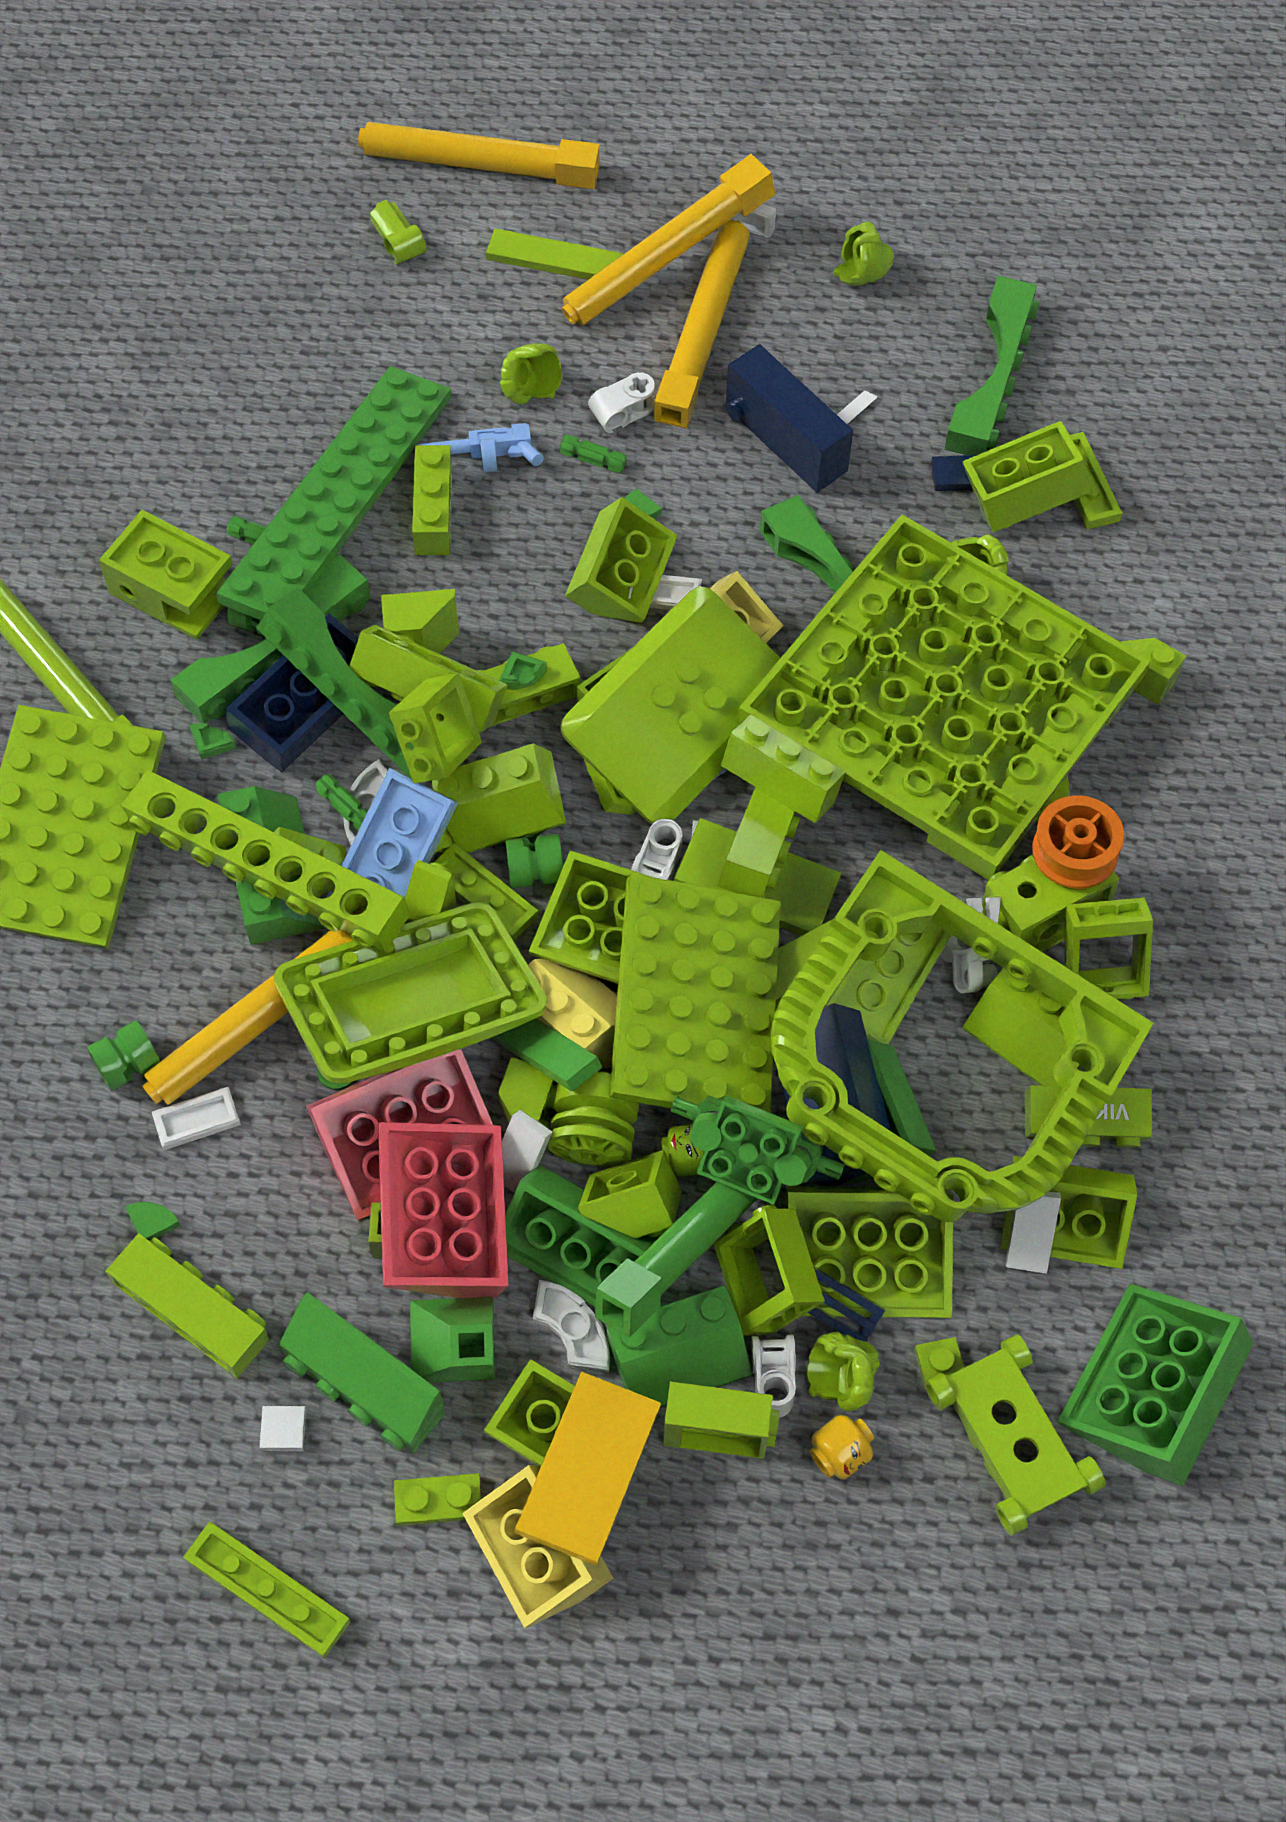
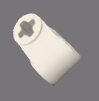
M645 373L631 374L621 381L597 390L590 397L588 406L607 433H613L612 429L619 426L624 428L629 423L648 416L654 411L655 398L652 396L655 389L654 380Z
M661 819L654 822L649 828L641 851L636 856L631 870L651 877L673 881L676 866L682 853L681 827L670 819ZM662 839H669L674 843L662 846L657 842Z
M787 1335L785 1339L760 1340L758 1336H751L752 1372L755 1374V1392L765 1394L771 1388L782 1390L786 1394V1398L780 1401L772 1400V1409L780 1410L779 1418L784 1417L793 1407L796 1389L794 1335Z

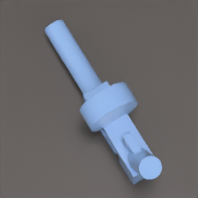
M526 423L511 424L512 428L503 427L469 431V439L417 444L450 445L451 455L471 453L472 459L482 458L484 473L498 472L496 456L508 455L511 458L524 456L533 466H539L544 460L543 455L531 444L530 429Z

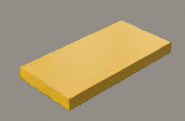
M581 1371L515 1527V1533L597 1566L660 1410L661 1403Z

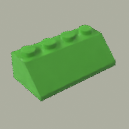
M256 786L217 794L220 806L272 832L279 827L305 834L297 797ZM237 843L228 845V848H233ZM269 859L261 860L256 866L265 864ZM301 875L291 877L288 882L298 880ZM244 880L241 883L236 882L244 925L250 945L326 928L318 921L317 917L309 913L302 916L291 910L286 905V901L276 896L273 899H268L254 889V885Z
M539 1165L520 1180L506 1212L507 1256L552 1283L571 1290L586 1303L595 1307L596 1288L627 1258L633 1262L637 1260L660 1236L649 1237L645 1235L635 1239L582 1216L578 1207L584 1190Z
M306 1292L279 1343L283 1355L286 1357L283 1363L297 1376L303 1377L307 1373L317 1380L316 1389L332 1402H335L339 1397L351 1407L347 1410L348 1413L360 1424L367 1427L372 1422L383 1431L380 1435L381 1438L393 1449L400 1452L405 1447L414 1454L445 1415L440 1390L310 1293Z

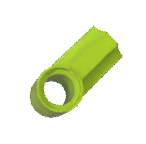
M384 200L376 204L373 211L370 212V219L383 238L388 255L392 254L395 258V265L427 252L426 243L420 229L415 224H409L395 202L391 203Z

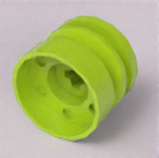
M597 1071L572 1092L558 1083L554 1102L555 1111L558 1113L551 1120L552 1135L548 1142V1149L555 1156L571 1163L614 1167L629 1162L632 1157V1142L635 1137V1131L631 1125L637 1121L640 1103L609 1098L611 1074Z

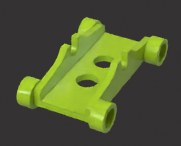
M1018 1334L1002 1341L1001 1350L947 1377L940 1372L924 1380L926 1391L934 1406L940 1411L953 1404L975 1449L978 1448L982 1453L985 1468L1006 1497L1005 1500L995 1504V1510L1002 1526L1011 1536L1028 1528L1027 1519L1030 1516L1082 1490L1091 1495L1106 1487L1103 1473L1092 1457L1088 1456L1076 1463L1073 1461L1020 1370L1033 1364V1360L1028 1346ZM1000 1402L1008 1403L1014 1408L1016 1419L1007 1425L1000 1424L993 1418L992 1407ZM1023 1439L1033 1442L1038 1451L1037 1458L1031 1462H1022L1014 1454V1444Z

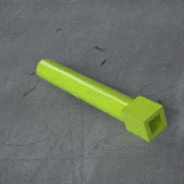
M0 578V634L64 709L73 715L132 725L123 714L119 716Z

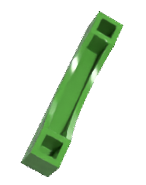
M997 276L989 301L986 322L996 341L998 363L993 374L981 388L956 404L944 450L963 455H979L988 451V448H996L1000 429L995 428L996 422H1004L1008 403L1003 402L1004 396H1012L1016 377L1011 376L1013 370H1020L1024 351L1019 350L1021 344L1027 346L1032 330V325H1028L1027 322L1028 319L1035 320L1040 300L1034 299L1037 285Z
M796 495L761 512L759 531L775 554L812 571L836 593L854 570L848 558L842 557L836 549L832 535L828 531L824 532L819 525L813 508L809 505L806 506L800 496Z
M338 554L306 596L324 612L325 616L330 613L341 623V620L350 613H358L365 608L370 599L368 580L345 558ZM265 639L261 643L237 653L220 657L199 658L171 679L175 697L201 723H207L211 719H219L226 713V708L279 660L283 654L271 642Z
M298 587L272 604L257 629L382 750L402 772L411 778L389 712L396 704L375 692L347 665L334 645L327 628L324 612ZM408 742V747L414 749L413 744Z

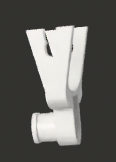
M1001 897L986 898V917L998 924ZM982 898L966 899L967 905L982 914ZM951 935L940 956L943 960L952 962L953 982L956 990L959 993H976L981 988H988L998 975L996 967L993 964L983 965L982 961L988 959L977 955L972 947L968 949L962 948L958 944L957 938Z

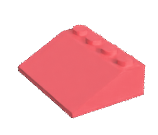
M461 1049L411 1066L376 1075L306 1106L357 1220L371 1215L372 1202L381 1203L378 1126L380 1122L493 1125Z
M380 1122L378 1126L383 1287L453 1298H497L509 1286L501 1126Z

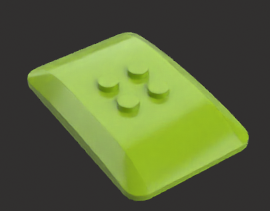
M696 587L686 594L564 716L560 727L562 736L646 821L653 824L661 819L674 820L724 769L721 763L730 734L739 726L737 724L739 707L779 661L780 657L714 591L706 587Z
M479 902L469 903L404 924L386 952L374 946L371 949H367L353 940L285 962L276 969L274 974L276 989L321 1075L326 1080L339 1084L391 1072L486 1040L541 1016L546 1010L547 1004L545 992L499 916L491 906Z

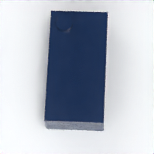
M758 344L728 364L725 408L732 420L736 422L740 420L816 493L848 472L853 429L761 344Z
M328 613L325 619L331 638L344 661L350 666L359 637ZM284 655L226 708L227 728L281 773L344 714Z
M830 1004L821 1013L815 1029L817 1060L832 1070L843 1081L847 1090L849 1105L891 1131L867 1042L860 1010L839 1004ZM783 1087L786 1103L788 1104L791 1096ZM803 1098L804 1103L809 1108L819 1109L814 1100ZM823 1145V1156L842 1164L844 1163L837 1153ZM845 1164L839 1181L816 1171L807 1183L820 1186H838L868 1173L860 1168L855 1169Z

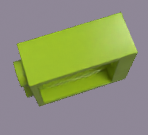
M459 673L425 679L389 712L413 784L447 778L482 743ZM407 743H412L414 749L409 748Z
M1145 897L1066 904L1064 966L1115 999L1149 996L1153 918ZM1133 935L1131 966L1079 971L1080 940Z
M775 1205L760 1207L753 1211L752 1218L744 1223L730 1227L727 1230L728 1234L714 1243L743 1336L776 1333L825 1302L795 1209H777ZM768 1238L785 1290L771 1299L768 1297L753 1248Z
M670 1381L663 1446L764 1459L766 1447H775L780 1410L772 1409L773 1395Z

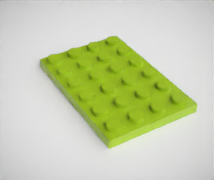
M18 704L0 767L1 929L108 949L140 833L129 826V818L121 805L147 769L157 773L166 740V735L163 731Z
M630 873L626 881L609 1098L672 1108L677 1096L700 1105L708 1095L723 1100L727 1095L770 1113L773 1070L771 1031L776 1008L781 901Z

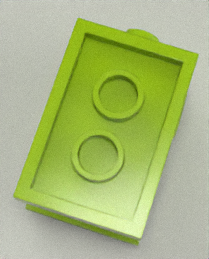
M141 509L99 559L109 594L196 640L199 639L224 608V605L217 603L216 593L227 580L223 575L233 564L231 555Z
M1031 855L1013 870L1007 873L1006 871L998 872L988 880L982 903V914L986 916V898L1001 897L998 924L1043 952L1065 940L1066 904L1113 900L1119 877L1113 872L1109 878L1096 886L1083 889L1068 888L1048 879L1039 870L1033 855Z

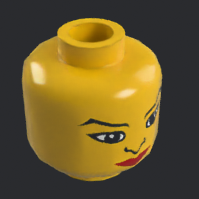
M838 1415L813 1434L811 1440L813 1448L809 1450V1453L826 1477L831 1478L834 1475L839 1479L845 1480L871 1461L873 1450L870 1442L875 1438L862 1419L859 1418L854 1422L845 1415Z

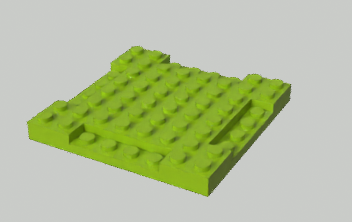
M901 514L739 707L737 724L740 725L751 714L846 772L843 778L844 782L928 833L926 842L989 880L1000 871L1030 831L1036 817L1104 726L1110 724L1145 677L1151 660Z

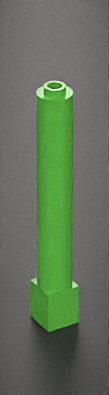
M716 1182L637 1260L633 1262L627 1258L596 1288L595 1318L630 1338L660 1308L661 1295L758 1198Z

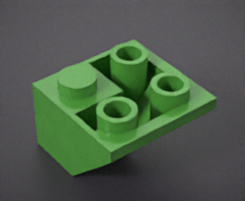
M493 1297L410 1300L411 1370L429 1383L495 1380Z

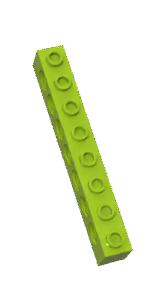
M148 769L121 805L129 818V826L138 833L145 836L149 832L154 834L168 848L174 851H178L181 848L189 852L195 861L205 867H210L213 864L221 868L222 872L231 880L237 883H241L244 880L254 885V889L264 897L273 899L276 896L286 901V905L294 912L302 916L309 913L317 917L323 926L333 932H338L341 929L351 934V938L356 943L367 949H371L374 946L386 952L411 914L403 896ZM173 812L169 817L163 818L166 814ZM204 828L200 833L194 834L196 830ZM237 843L233 848L225 850L228 845ZM269 859L265 864L256 866L261 860ZM301 875L298 880L288 882L291 877ZM334 891L331 896L323 899L320 898L325 892ZM366 907L363 913L352 915L356 909Z

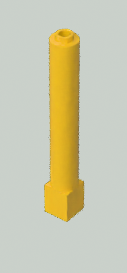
M367 122L365 128H360L358 135V146L363 148L364 155L556 179V185L595 189L600 167V144L561 139L560 145L557 146L376 122Z
M752 154L748 155L720 176L721 184L566 295L563 298L564 306L561 308L566 319L572 325L577 322L580 326H584L735 215L740 213L743 217H746L776 195L772 172Z
M729 220L717 230L670 368L664 372L654 401V421L688 428L698 399V389L750 239L748 228L739 221Z
M366 907L356 909L352 915L363 913ZM341 929L338 932L330 930L294 959L353 941L351 934ZM274 974L144 1074L148 1082L142 1085V1087L156 1105L163 1100L169 1106L288 1013L276 989Z

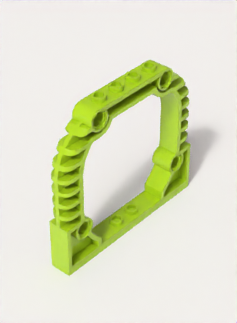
M880 850L780 1000L772 1023L771 1050L779 1071V1079L787 1093L791 1096L786 1106L787 1116L791 1122L803 1126V1134L809 1141L820 1146L825 1145L837 1153L841 1161L855 1169L860 1168L874 1177L875 1182L881 1188L890 1192L895 1191L905 1197L918 1212L932 1215L944 1222H954L959 1220L967 1211L979 1214H993L995 1212L1018 1210L1046 1195L1066 1172L1102 1108L1113 1095L1154 1023ZM930 921L972 947L973 951L980 957L991 959L1005 968L1013 978L1027 982L1065 1007L1058 1020L1063 1030L1066 1051L1056 1061L1053 1068L1054 1078L1062 1088L1061 1093L1025 1155L1018 1162L995 1171L988 1172L974 1162L962 1157H948L937 1162L849 1105L848 1094L843 1081L832 1070L817 1060L815 1029L821 1013L859 958L865 961L880 959L896 936L923 933ZM866 931L876 933L879 939L870 937ZM1073 1061L1082 1065L1085 1072L1078 1070L1074 1066ZM803 1098L814 1100L819 1109L809 1108L804 1103ZM945 1189L954 1191L958 1195L960 1202L952 1201L947 1197Z

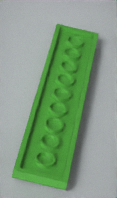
M390 366L216 593L217 603L262 620L272 604L297 587L307 595L409 457L415 445L420 442L451 398V388Z

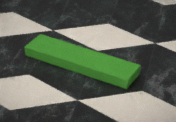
M536 1018L491 1037L493 1041L571 1092L602 1068L596 1055Z

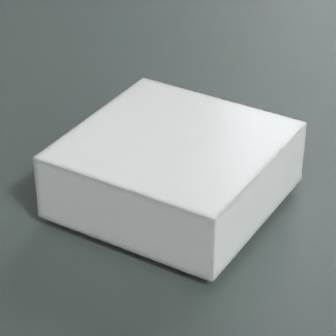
M263 1406L260 1450L304 1451L305 1406Z

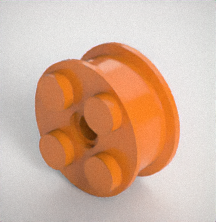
M1081 795L1060 798L1049 804L1040 815L1032 845L1034 861L1039 870L1056 884L1073 889L1096 886L1109 878L1117 866L1119 853L1124 843V828L1116 812L1098 799Z

